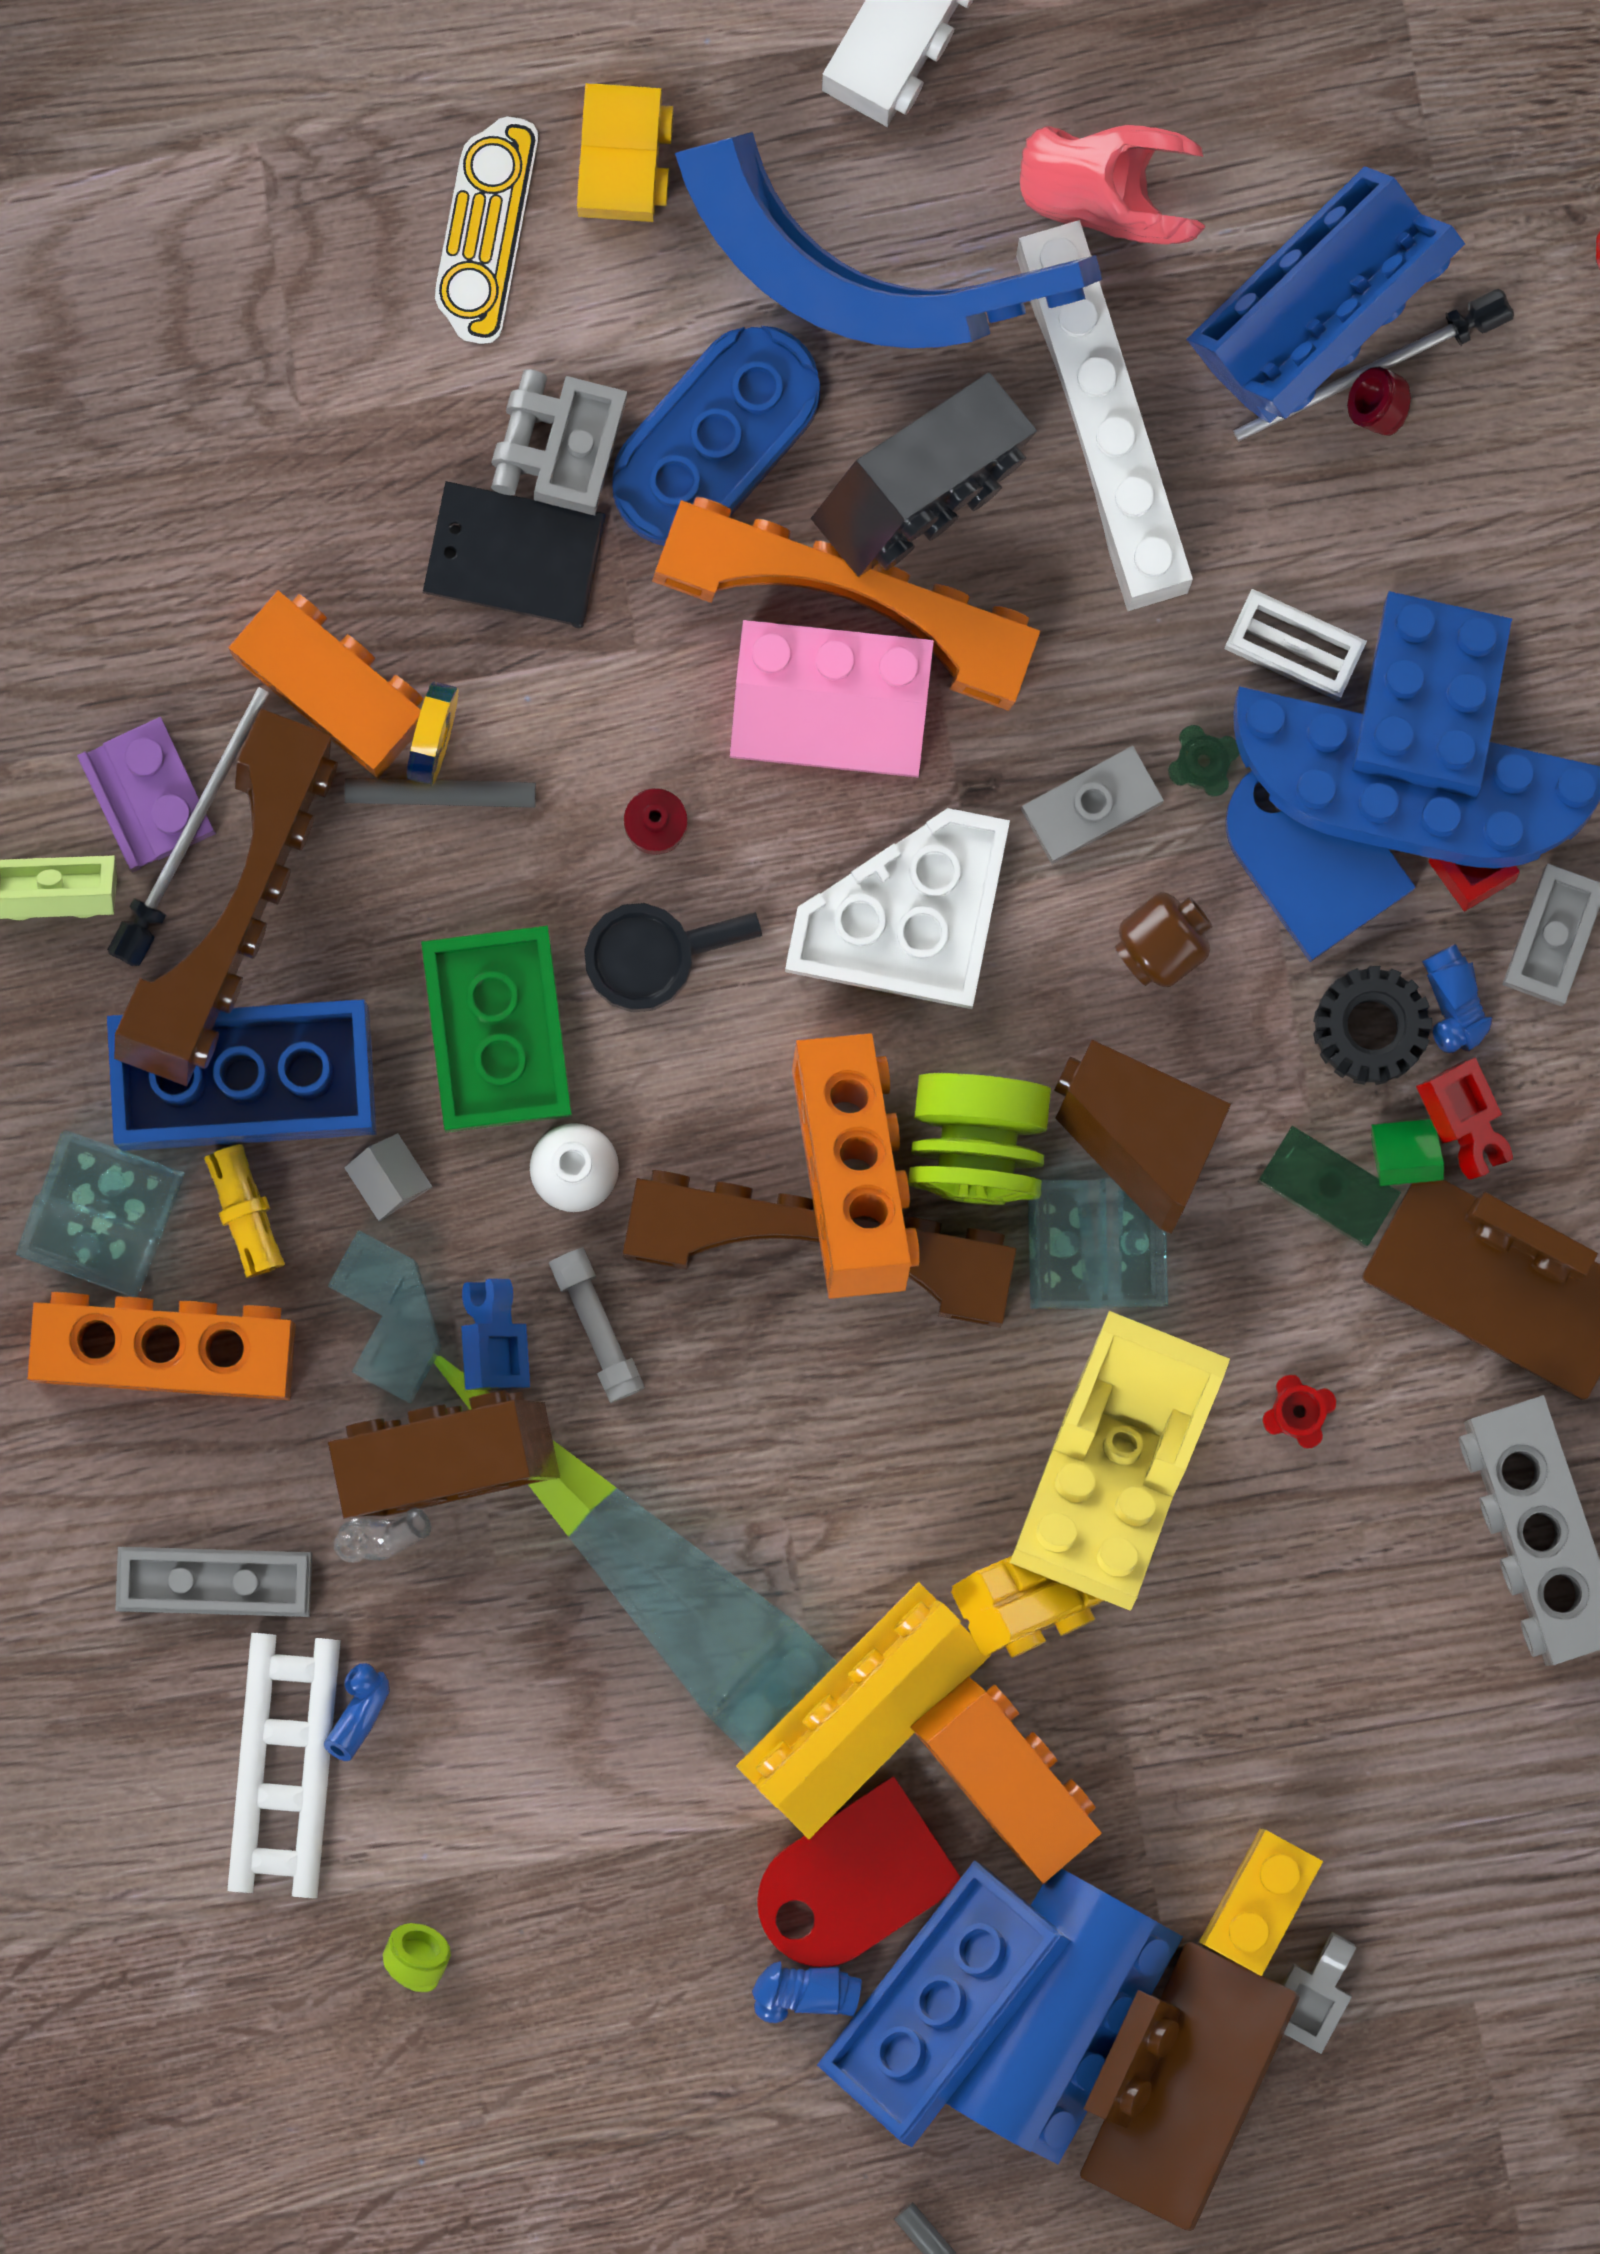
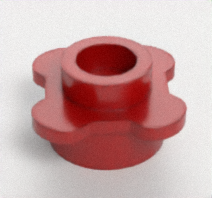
M1286 1375L1280 1378L1276 1383L1278 1396L1273 1408L1266 1411L1262 1418L1265 1430L1272 1435L1284 1433L1297 1439L1298 1444L1302 1448L1316 1447L1323 1439L1321 1427L1326 1419V1415L1333 1412L1336 1408L1334 1394L1326 1388L1316 1390L1310 1386L1303 1385L1300 1378L1296 1375ZM1300 1405L1304 1407L1305 1415L1302 1418L1294 1415L1293 1409L1295 1406Z

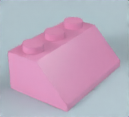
M743 620L730 758L919 778L933 640Z

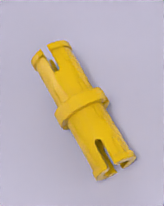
M238 1144L204 1157V1160L208 1166L211 1178H213L223 1209L218 1213L222 1225H229L240 1254L246 1278H252L271 1272L275 1268H280L285 1265V1262L274 1239L266 1214L271 1209L267 1197H260L249 1168L244 1147L242 1144Z

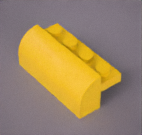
M918 1581L736 1767L810 1839L914 1734L910 1726L967 1677H970L991 1654L987 1656L981 1654L972 1635L960 1624L961 1620Z

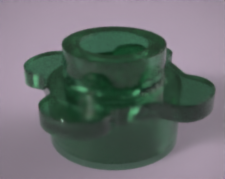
M1190 725L1184 728L1179 735L1181 749L1178 758L1168 768L1169 778L1178 786L1188 784L1196 789H1204L1205 793L1211 797L1224 794L1229 787V780L1226 775L1230 763L1236 760L1240 754L1236 740L1230 736H1224L1219 739L1207 735L1197 725ZM1202 755H1206L1210 759V764L1206 767L1200 766L1198 763V758Z

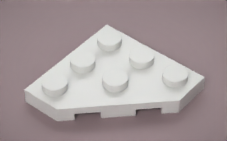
M947 808L896 844H892L851 871V874L821 894L818 893L798 906L785 972L972 1009L1010 820Z

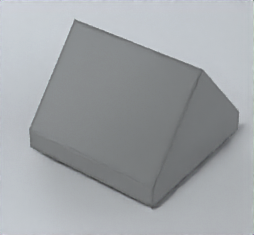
M398 1133L369 1146L344 1167L378 1221L383 1220L432 1188V1185Z

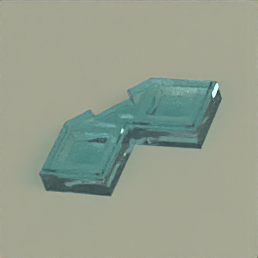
M358 1230L328 1284V1287L382 1316L352 1373L411 1404L442 1348L418 1263L414 1259Z

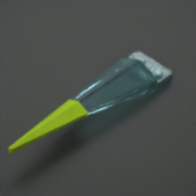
M433 1355L436 1367L470 1410L469 1398L490 1393L487 1390H465L464 1373L442 1356ZM553 1440L560 1478L530 1484L529 1487L706 1715L748 1754L838 1662L797 1622Z

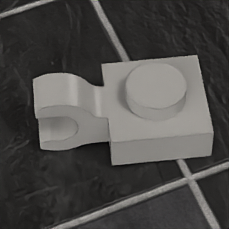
M1331 1932L1312 1972L1293 1964L1282 1984L1297 1992L1300 1996L1284 2034L1322 2054L1352 1998L1351 1994L1336 1987V1984L1356 1950L1354 1943Z

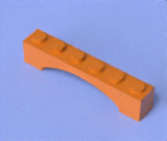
M696 497L693 504L683 500L680 501L652 582L712 603L716 591L751 585L802 587L839 596L883 615L917 639L933 640L932 653L953 676L950 690L1007 711L1016 702L1040 634V630L1027 626L1029 617L1002 606H994L992 613L968 604L969 595L949 586L934 584L932 591L908 583L910 574L894 566L885 571L879 563L873 569L858 577L831 543L815 541L813 548L790 540L791 531L776 523L755 519L753 526L729 518L731 509L710 499Z

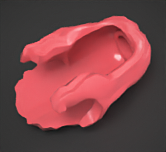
M1045 126L1037 129L1026 139V147L1022 151L1023 159L1020 165V188L1027 206L1041 216L1057 222L1068 224L1080 220L1082 227L1103 232L1114 238H1125L1139 243H1186L1197 239L1205 225L1198 220L1162 215L1153 206L1148 197L1145 170L1155 151L1203 157L1202 148L1191 139L1179 133L1145 126H1118L1081 139L1059 128Z

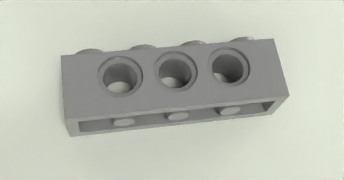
M1542 1395L1465 1421L1464 1425L1467 1434L1459 1436L1460 1448L1470 1473L1477 1471L1481 1473L1488 1495L1479 1498L1480 1507L1490 1533L1501 1532L1508 1557L1500 1559V1565L1511 1595L1522 1594L1529 1618L1521 1620L1520 1623L1532 1657L1542 1655L1545 1666H1550L1599 1651L1600 1559L1545 1396ZM1510 1454H1521L1528 1458L1533 1465L1534 1478L1531 1484L1524 1490L1510 1487L1503 1478L1502 1465ZM1533 1514L1546 1517L1554 1527L1555 1536L1553 1543L1545 1551L1532 1549L1523 1538L1524 1523ZM1555 1575L1568 1579L1575 1589L1574 1603L1570 1609L1563 1613L1549 1608L1543 1596L1545 1584Z

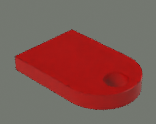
M892 1776L832 1816L810 1839L805 1835L773 1858L766 1868L759 1885L757 1897L758 1914L767 1937L785 1956L808 1966H836L856 1958L947 1897L961 1877L896 1778ZM793 1900L806 1903L814 1914V1925L811 1931L804 1937L797 1939L786 1937L779 1931L776 1925V1914L779 1908L786 1902Z

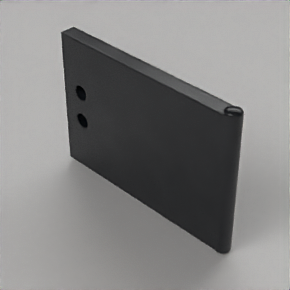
M445 481L422 593L570 624L578 629L583 628L606 515L602 512H596L594 516L532 499L504 495L495 491Z

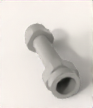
M584 1248L573 1250L550 1261L549 1265L561 1293L568 1291L601 1365L602 1371L597 1373L609 1402L614 1403L645 1389L633 1358L625 1359L591 1280L597 1277Z

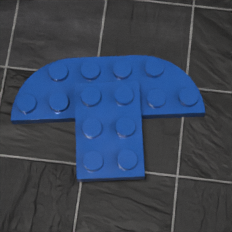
M1388 591L1384 602L1363 714L1240 686L1235 696L1233 711L1234 732L1237 747L1245 767L1251 768L1258 781L1270 794L1269 800L1279 810L1302 825L1320 833L1477 868H1503L1538 860L1541 854L1559 846L1567 839L1571 840L1586 825L1600 802V766L1490 742L1512 618Z

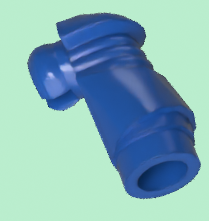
M1454 944L1422 961L1428 972L1427 977L1441 1014L1445 1017V1020L1434 1025L1433 1037L1438 1047L1446 1053H1454L1459 1048L1468 1052L1474 1049L1489 1032L1493 1017H1485L1483 1006L1480 1004L1473 962L1468 963L1466 957L1461 955L1457 945Z
M778 1961L768 1966L760 1974L752 1990L756 2000L754 2010L760 2019L768 2023H779L785 2020L788 2015V2008L794 2010V2013L842 2014L853 2017L859 2002L862 1980L861 1978L848 1976L846 1972L839 1971V1967H809L808 1970H796L795 1968H782L781 1961Z

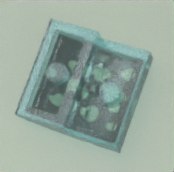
M65 1130L60 1134L42 1190L35 1196L16 1255L130 1297H138L163 1236L185 1173Z
M1112 1178L1100 1180H1042L1040 1199L1028 1200L1030 1309L1167 1307V1232L1159 1229Z

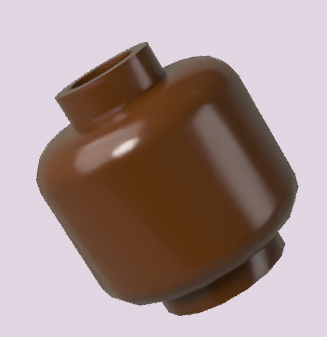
M1160 892L1123 919L1118 930L1121 942L1115 948L1129 970L1143 985L1147 986L1153 981L1159 986L1170 987L1208 958L1210 944L1204 933L1213 926L1203 910L1191 897L1180 903L1174 896Z

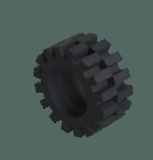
M1369 966L1364 970L1356 968L1347 972L1345 976L1340 979L1338 978L1328 988L1315 1011L1313 1020L1315 1022V1031L1313 1036L1315 1044H1319L1321 1049V1058L1325 1064L1329 1062L1336 1069L1334 1073L1342 1078L1347 1076L1354 1079L1353 1083L1365 1085L1366 1082H1375V1085L1387 1083L1391 1079L1399 1078L1419 1060L1430 1041L1428 1036L1432 1030V1018L1428 1016L1427 1009L1430 1006L1426 996L1423 998L1417 991L1419 986L1412 979L1409 982L1400 976L1402 972L1392 968L1390 971L1380 970L1381 966ZM1373 1001L1385 1005L1391 1010L1396 1019V1035L1393 1041L1382 1049H1365L1355 1043L1349 1034V1015L1357 1005L1364 1002Z

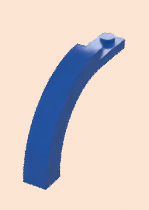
M753 132L675 153L684 183L700 217L717 244L736 267L762 292L788 311L820 328L846 338L875 345L900 348H934L973 342L991 334L985 312H987L989 323L1026 314L1024 302L1046 297L1048 308L1070 304L1086 299L1083 287L1102 280L1097 256L1093 255L978 285L955 289H921L884 282L863 274L841 262L818 245L800 227L787 211L771 184L764 169Z

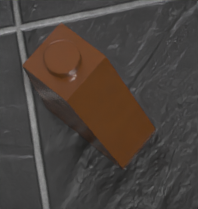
M1091 1040L1082 1061L1069 1057L1054 1091L1065 1096L1055 1119L1159 1229L1172 1234L1192 1194L1231 1104Z

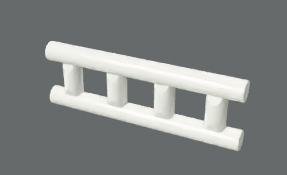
M251 1633L227 1891L253 1893L255 1874L293 1877V1897L317 1898L330 1753L325 1749L324 1741L333 1729L341 1640L315 1638L313 1657L275 1654L277 1635ZM272 1680L311 1683L308 1722L269 1719ZM267 1744L305 1747L302 1786L263 1783ZM261 1809L299 1812L296 1851L257 1848Z

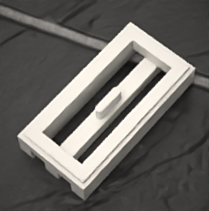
M1251 589L1224 649L1339 701L1367 641ZM1256 609L1347 650L1348 653L1345 660L1253 619L1252 617ZM1248 632L1338 673L1335 680H1332L1243 639V637Z

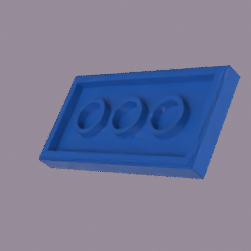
M974 1860L817 2066L900 2142L913 2147L1071 1940L987 1867Z

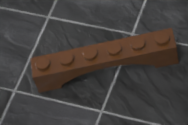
M260 708L236 764L235 789L247 793L252 822L250 848L238 885L215 926L183 961L152 983L139 978L115 1032L114 1059L185 1086L188 1085L196 1066L206 1069L219 1037V1032L212 1030L220 1010L231 1013L242 987L243 977L236 975L244 956L254 959L262 944L267 928V923L260 920L268 902L276 905L279 904L286 889L291 869L285 867L284 864L291 848L302 851L309 837L314 822V815L307 812L315 794L325 798L333 782L338 762L330 759L331 734Z
M653 1170L651 1180L640 1178L636 1180L623 1256L625 1259L687 1270L689 1257L732 1243L767 1239L802 1240L820 1243L813 1199L779 1193L777 1204L751 1199L753 1189L750 1187L726 1182H715L714 1192L689 1188V1176ZM860 1216L852 1219L858 1226L863 1228H876L880 1226V1223L871 1217ZM904 1217L905 1228L916 1229L919 1243V1266L910 1267L908 1278L926 1290L940 1303L938 1317L1001 1328L1016 1254V1248L1003 1246L1005 1235L987 1230L967 1228L966 1238L940 1234L942 1223L922 1218Z

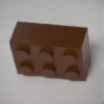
M507 1390L469 1398L471 1410L462 1411V1406L446 1408L445 1404L435 1405L407 1412L409 1424L401 1425L400 1419L384 1422V1419L381 1418L346 1426L347 1438L328 1442L343 1519H378L560 1478L545 1402L525 1401L523 1392L508 1394Z

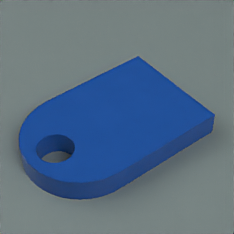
M1252 770L1237 785L1226 811L1225 827L1229 846L1240 865L1309 962L1315 960L1416 888L1389 849L1320 833L1295 821L1282 811L1268 813L1261 810L1254 801L1253 792L1259 781Z

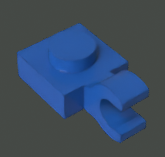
M486 1279V1282L464 1283L462 1289L463 1305L467 1313L475 1321V1324L461 1326L465 1390H516L530 1388L526 1324H512L513 1286L511 1280Z

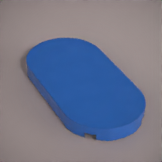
M761 326V328L750 327L745 329V327L728 331L707 348L626 440L617 454L612 480L613 497L617 510L628 527L647 541L664 546L680 501L683 500L693 504L696 497L710 499L731 509L729 518L803 435L816 415L820 400V381L814 358L805 345L795 336L782 329Z

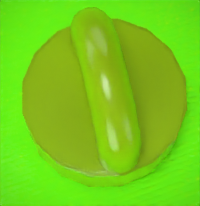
M415 1923L403 1924L394 1929L383 1952L384 1967L390 1976L402 1986L415 1992H430L437 1987L451 1957L450 1946L446 1939L431 1927Z

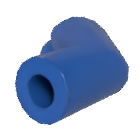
M367 1663L356 1665L346 1676L344 1681L345 1689L354 1697L324 1741L325 1749L342 1761L352 1760L372 1730L390 1692L389 1681L384 1672L377 1673L374 1667Z

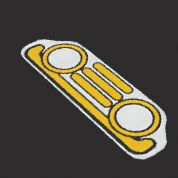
M508 116L498 119L486 130L471 137L464 145L461 154L436 282L435 300L438 308L448 318L457 335L464 341L479 344L492 343L500 336L503 327L538 143V131L534 124L524 119Z

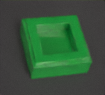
M1431 1119L1371 1124V1142L1380 1186L1444 1180V1162L1439 1137Z

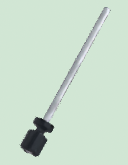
M1496 289L1469 302L1468 314L1464 316L1457 310L1445 313L1448 322L1447 326L1317 389L1314 398L1307 406L1291 413L1288 417L1351 387L1360 374L1371 367L1380 366L1388 369L1453 336L1459 345L1462 346V344L1471 340V329L1476 328L1483 334L1513 320L1514 312L1507 301L1504 291ZM1277 416L1271 423L1257 418L1233 430L1239 442L1284 420V418Z
M260 687L256 690L146 902L144 903L136 898L133 899L130 908L135 913L136 918L134 921L121 922L107 949L113 957L124 961L130 966H140L155 938L148 930L150 923H163L167 916L156 908L244 743L260 708H262L269 695L268 691Z

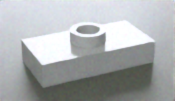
M1131 746L1022 806L1021 811L1051 864H1054L1162 805L1164 800L1134 746Z
M1547 863L1543 869L1506 972L1503 986L1561 1007L1566 1003L1600 908V882Z

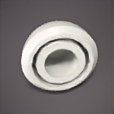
M564 1124L550 1130L538 1141L530 1159V1176L537 1193L549 1205L567 1212H581L596 1207L610 1195L618 1178V1157L612 1143L599 1130L584 1124Z

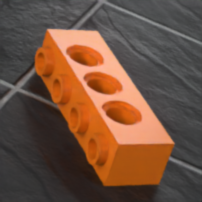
M872 1033L796 1040L792 1075L828 1297L833 1299L906 1291L910 1267L919 1266V1243L916 1229L905 1228L902 1209L909 1208V1184L906 1171H895L892 1151H899L900 1134L896 1113L885 1112L883 1094L890 1093V1073L886 1056L876 1057ZM841 1102H849L855 1104L861 1110L855 1113H845L838 1110L834 1105ZM849 1159H859L869 1164L870 1168L860 1171L853 1170L843 1162ZM867 1216L877 1220L880 1226L876 1228H863L858 1226L852 1219Z
M51 1292L50 1303L34 1302L27 1380L34 1383L290 1401L296 1324L291 1320L281 1319L282 1308L244 1305L242 1317L217 1315L218 1304L179 1301L178 1312L153 1311V1299L122 1296L115 1297L114 1308L89 1306L90 1295L67 1292ZM95 1324H109L115 1333V1345L112 1351L102 1358H90L83 1349L84 1334ZM160 1328H171L175 1330L179 1337L180 1346L177 1354L170 1361L164 1363L153 1362L149 1358L146 1349L149 1336ZM226 1332L238 1334L244 1344V1352L241 1359L230 1367L216 1366L210 1355V1347L213 1340L218 1335Z

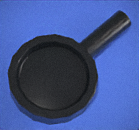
M647 903L623 904L604 914L591 929L584 949L586 973L596 993L610 1005L629 1012L654 1011L672 1002L686 986L692 968L691 956L761 937V927L757 914L754 912L684 931L681 923L665 909Z

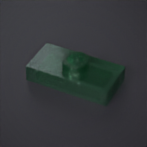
M1294 1126L1290 1127L1257 1181L1364 1248L1369 1246L1401 1194L1400 1191L1390 1185L1380 1186L1377 1177Z

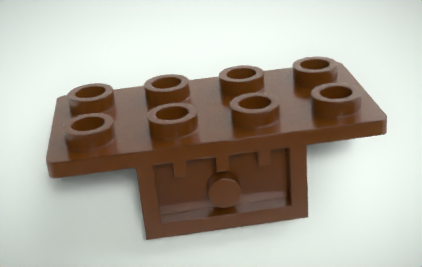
M1446 1180L1411 1183L1361 1276L1362 1281L1580 1400H1585L1590 1396L1600 1377V1264L1595 1262L1599 1253L1486 1192L1475 1197Z
M1192 1942L1186 1943L1160 1999L1140 1990L1137 1991L1083 2108L1104 2119V2122L1081 2169V2178L1184 2230H1194L1299 2002V1994Z

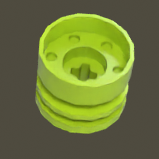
M928 1073L919 1075L914 1119L942 1128L941 1138L912 1142L911 1154L938 1160L939 1164L938 1166L910 1167L909 1186L927 1190L946 1200L975 1204L1001 1205L1016 1200L1040 1199L1042 1180L1014 1174V1168L1043 1167L1044 1154L1017 1146L1018 1135H1032L1047 1131L1051 1088L1023 1080L974 1074Z

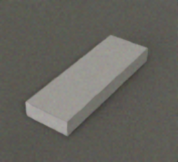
M118 1547L115 1611L310 1617L312 1553Z

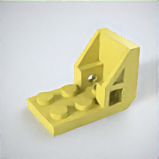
M1109 1311L1065 1413L1010 1563L1131 1611L1139 1594L1172 1498L1186 1471L1230 1359Z

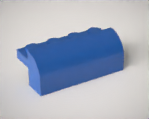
M1364 166L1186 340L1216 378L1250 411L1268 423H1271L1277 416L1286 419L1291 413L1307 406L1314 398L1316 389L1336 369L1343 368L1351 363L1358 356L1361 345L1377 329L1395 320L1403 312L1406 301L1426 282L1439 277L1448 268L1451 261L1450 258L1465 243L1452 225L1421 214L1395 177Z
M1062 1868L1042 1884L1031 1906L1067 1936L1071 1942L946 2103L994 2133L1059 2165L1088 2112L1083 2108L1137 1991L1140 1990L1152 1995L1183 1938L1180 1934Z

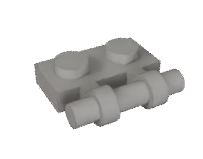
M526 369L522 373L518 390H513L510 393L506 407L510 420L504 442L497 443L491 463L496 467L491 488L504 495H515L520 475L538 476L534 490L535 501L595 516L625 408L627 391L566 376L560 399L543 395L547 376L544 373ZM538 422L553 424L545 451L528 447L534 424Z

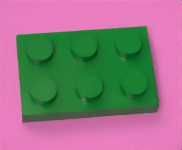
M548 925L421 941L445 1133L572 1117Z

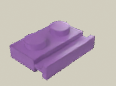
M158 717L103 743L102 746L87 753L85 751L77 755L132 873L148 863L170 856L199 801L197 792L162 718ZM207 814L189 846L216 834Z

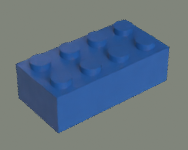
M364 999L236 1007L232 1009L230 1014L220 1010L212 1030L219 1032L212 1058L206 1069L199 1066L195 1067L187 1086L114 1059L115 1032L123 1015L107 1016L114 1145L121 1151L377 1135L370 1011Z

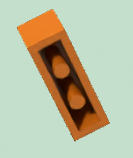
M277 590L228 647L233 658L318 730L331 734V741L374 777L379 779L413 739L421 711L418 706L424 700L423 697L397 675H394L389 682L370 667L375 657L350 635L346 634L341 641H338L325 630L322 624L327 620V617L305 597L298 594L291 601Z
M967 1677L911 1725L910 1728L1024 1867L1044 1884L1102 1834L1088 1817L1096 1807L1072 1779L1068 1780L1064 1785L1061 1784L1049 1769L1058 1760L1033 1731L1024 1738L1011 1721L1019 1715V1712L995 1684L985 1691L974 1680Z

